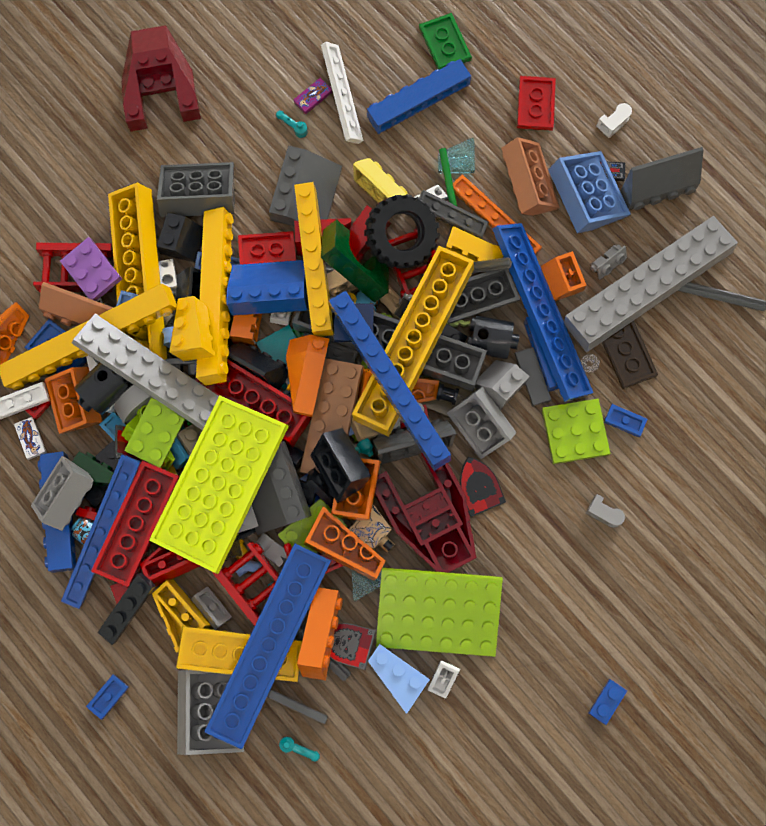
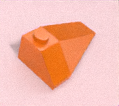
M310 334L289 341L286 364L293 413L313 416L329 338Z

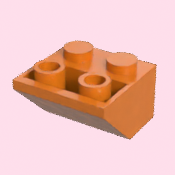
M573 251L555 257L540 266L555 301L583 292L587 286Z

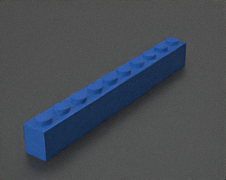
M344 291L330 299L329 303L333 313L432 469L435 471L450 462L451 454L348 293Z

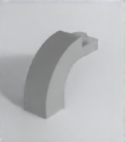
M132 385L115 402L113 408L122 422L128 424L137 415V410L147 405L152 396Z

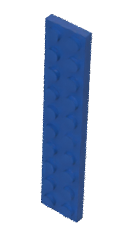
M522 223L497 225L492 229L503 257H509L512 261L511 268L509 269L564 402L589 396L594 392Z
M294 543L204 731L205 733L242 750L331 560Z

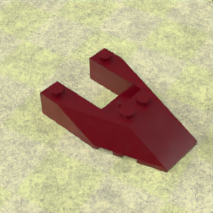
M167 26L131 31L121 81L125 120L130 132L148 129L142 97L176 90L183 122L201 119L192 68Z
M421 453L420 459L431 477L436 490L404 506L389 475L385 471L378 475L374 495L395 532L436 572L449 573L477 558L467 499L450 465L446 463L434 471L424 454Z

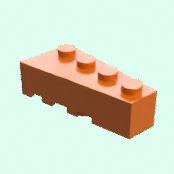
M262 314L233 315L230 330V339L233 344L242 342L247 346L252 344L257 347L256 342L258 341Z
M324 506L304 542L305 546L373 581L377 579L386 561L370 546L359 539L354 532L344 526L339 519L328 512Z
M318 587L311 602L297 661L302 677L326 681L331 649L334 645V632L338 626V610H341L343 598H340L338 590Z

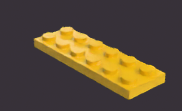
M182 626L176 668L232 675L251 634ZM293 640L275 680L298 681L299 668L297 661L302 644L301 640Z

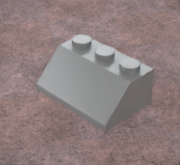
M483 386L447 412L480 459L510 441L517 433Z
M61 456L31 504V507L42 523L62 531L69 524L76 508L81 505L82 498L91 489L94 480L88 472L66 457Z

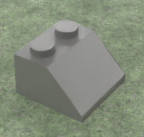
M495 360L478 378L475 389L478 390L483 386L501 410L525 385L530 376L516 364Z

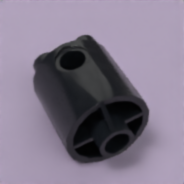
M476 315V318L472 317L469 331H473L472 337L469 336L467 344L487 350L486 356L508 359L510 348L517 350L519 334H513L514 322ZM484 332L487 335V339H480L478 333Z
M99 362L74 389L80 396L77 402L87 412L93 408L103 415L131 387L132 383Z

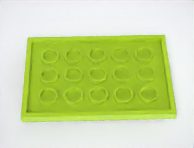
M382 568L376 647L380 644L385 648L496 657L503 578Z

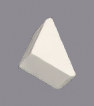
M441 660L428 691L446 699L460 669Z

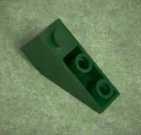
M79 451L72 462L89 473L94 480L92 485L109 486L114 474L111 472L113 468L104 462L100 465L95 461L96 457L89 452L83 454Z

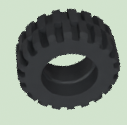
M408 194L395 195L379 202L370 211V216L365 222L367 227L364 230V236H367L366 245L370 247L372 256H376L378 258L377 261L381 264L384 263L388 267L397 269L414 267L428 259L432 255V250L436 249V240L440 237V233H437V228H440L439 222L436 223L435 217L437 216L435 212L430 211L431 206L428 203L424 204L421 198H414ZM396 214L408 215L417 226V240L411 248L406 250L394 248L386 237L387 222Z

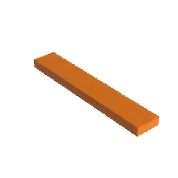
M463 174L453 182L455 195L479 217L488 221V225L492 229L497 225L516 224ZM527 234L536 255L542 246Z

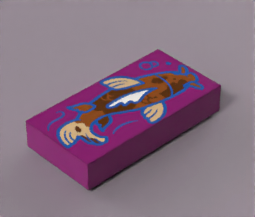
M319 78L293 101L306 115L332 93V89Z

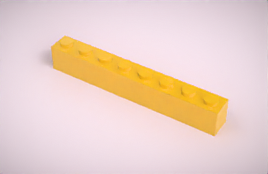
M313 182L296 184L294 187L312 333L320 337L334 335V328L329 303L330 295L326 263L321 258L322 231L317 191Z

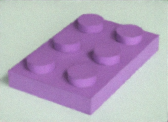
M90 237L86 238L60 260L86 296L94 301L101 298L123 279Z

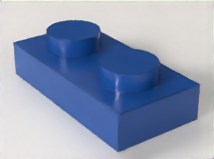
M614 404L610 405L604 423L636 437L641 436L647 422V418Z
M113 674L86 707L103 720L129 689V686Z
M609 679L588 714L604 725H607L627 690Z

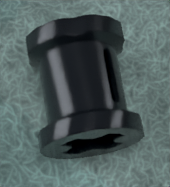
M441 384L436 400L439 401L441 399L455 405L459 389H451Z

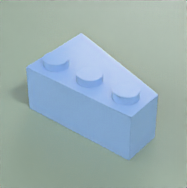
M379 644L368 662L407 714L430 679Z

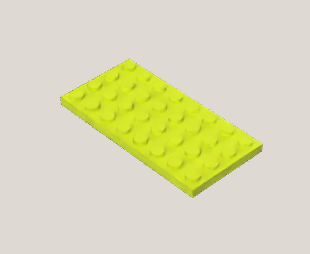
M219 395L149 540L219 574L289 426Z

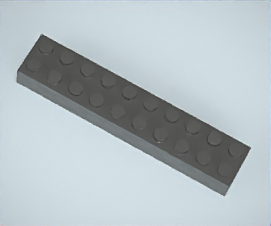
M307 295V310L297 311L292 324L296 331L313 334ZM332 311V320L334 328L335 314ZM374 312L373 334L385 351L400 320ZM334 335L324 336V338H329V341L334 342ZM440 335L421 374L473 392L487 350ZM334 342L358 352L353 342Z

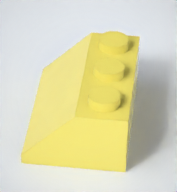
M370 158L353 164L354 180L377 203L395 195L408 194L404 187H399L395 183L394 178L390 174H386L382 170L378 162H373Z

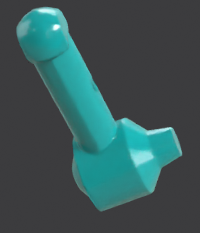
M281 110L276 112V117L292 127L297 137L303 138L307 136L308 128L306 123L294 121Z
M369 438L358 442L355 450L359 454H366L368 457L374 455L372 451L373 444Z
M283 737L279 743V747L283 752L293 751L314 762L320 758V754L317 751L314 752L294 743L291 737Z

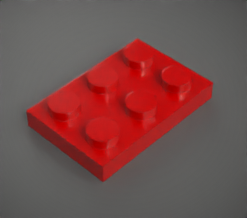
M520 76L517 128L553 131L556 78Z
M293 231L238 235L240 265L296 261Z

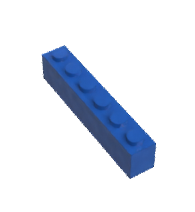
M460 59L455 62L451 61L446 67L434 70L429 76L418 79L410 86L403 87L394 95H388L383 101L371 104L367 109V118L376 132L380 134L470 85L471 75Z
M64 451L40 454V460H38V469L42 477L39 480L40 490L61 456L68 459V455ZM73 514L69 524L62 531L42 523L46 537L43 538V545L47 549V557H45L44 562L45 567L52 573L71 571L76 566L75 539L72 535Z

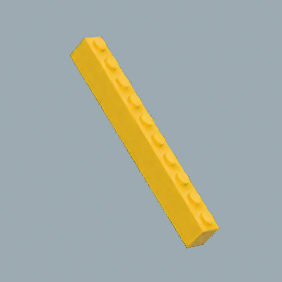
M225 207L204 211L200 301L208 306L211 325L209 326V331L213 337L211 344L216 356L197 359L196 378L205 386L226 382L228 374L227 356L229 355L228 339L230 337L228 322L230 321V314L226 301L227 285L232 269L231 256L233 252L231 240L233 239L232 224L234 219Z
M160 284L98 316L125 334L135 333L140 327L151 325L156 322V319L171 315L176 310L177 304L171 288ZM88 321L0 364V376L4 387L13 390L22 389L25 384L38 381L41 376L54 373L57 368L68 366L77 358L88 356L87 353L72 344L75 336Z

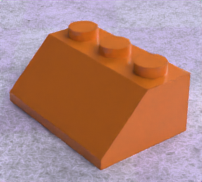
M71 367L45 378L59 434L88 428L102 422L100 413L93 408L87 412L77 402L80 396L74 387L89 373L88 367Z
M361 458L364 465L368 468L371 477L362 489L341 503H337L334 498L331 514L342 519L355 521L369 520L381 461Z

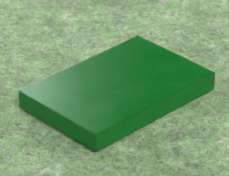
M452 13L419 24V29L437 69L440 70L446 67L451 61L455 62L460 59L462 63H466L472 60V56Z

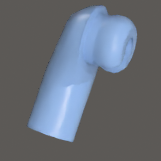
M250 560L238 569L236 573L239 577L247 572L254 573L263 565L260 562Z

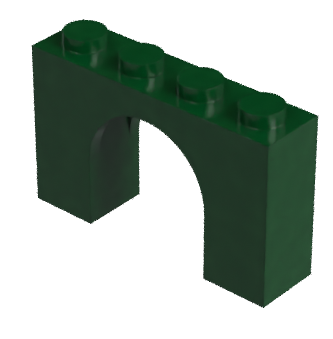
M336 219L323 229L321 258L375 303L389 292V267L377 261L378 258L376 256L369 258L362 266L350 249V230Z

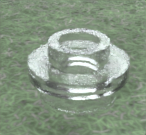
M586 354L580 361L584 371L588 373L595 372L600 365L598 357L594 354ZM591 361L593 366H588L586 362Z

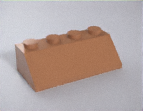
M517 137L501 147L503 159L508 168V176L511 179L513 192L516 195L521 214L533 216L559 209L560 207L540 144Z
M45 282L41 285L39 309L42 311L43 316L50 320H54V318L61 320L62 324L69 327L71 325L78 326L90 320L94 314L100 315L113 308Z

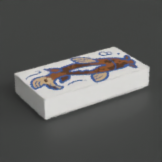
M33 417L14 424L26 459L30 460L40 456V454L47 453Z

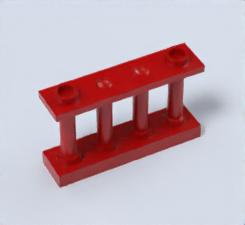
M416 224L413 232L388 240L389 243L394 247L415 238L417 239L418 230ZM436 249L432 250V255L428 258L429 261L423 266L401 273L400 269L392 268L401 288V298H403L405 293L414 295L417 287L408 290L405 280L425 273Z
M36 242V251L43 257L42 281L33 282V286L37 291L41 293V285L45 282L70 292H83L76 282H68L69 272L63 265H61L60 282H49L51 258L53 256H60L63 259L81 243ZM95 243L107 259L113 257L111 243Z
M251 541L247 544L250 550L228 568L222 567L219 574L212 573L255 626L260 616L256 610L258 608L257 605L269 597L279 574L262 554L264 552L263 548L257 542L254 544ZM256 556L263 566L240 584H235L231 579L233 577L232 574ZM269 572L275 582L255 598L248 600L243 594L245 589Z

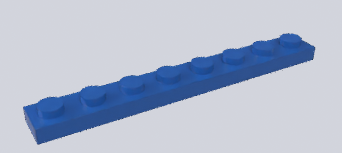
M124 454L121 455L61 602L78 609L82 607L95 575L91 570L140 467V461Z

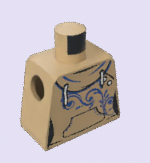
M373 504L369 520L356 521L349 528L350 531L354 532L359 539L373 550L380 546L388 553L395 545L387 537L392 532V528Z

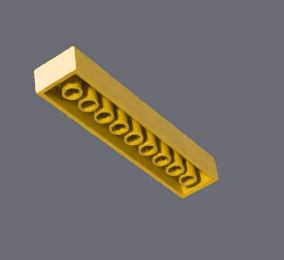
M138 182L108 194L114 268L123 278L116 284L117 302L121 290L140 295L160 285L152 190ZM164 317L156 319V322L151 325L140 327L135 333H128V336L164 360L167 359V349L164 346V334L162 333Z
M438 246L385 349L389 359L411 392L474 270V260L441 246ZM372 374L352 412V417L354 421L389 437L399 415Z

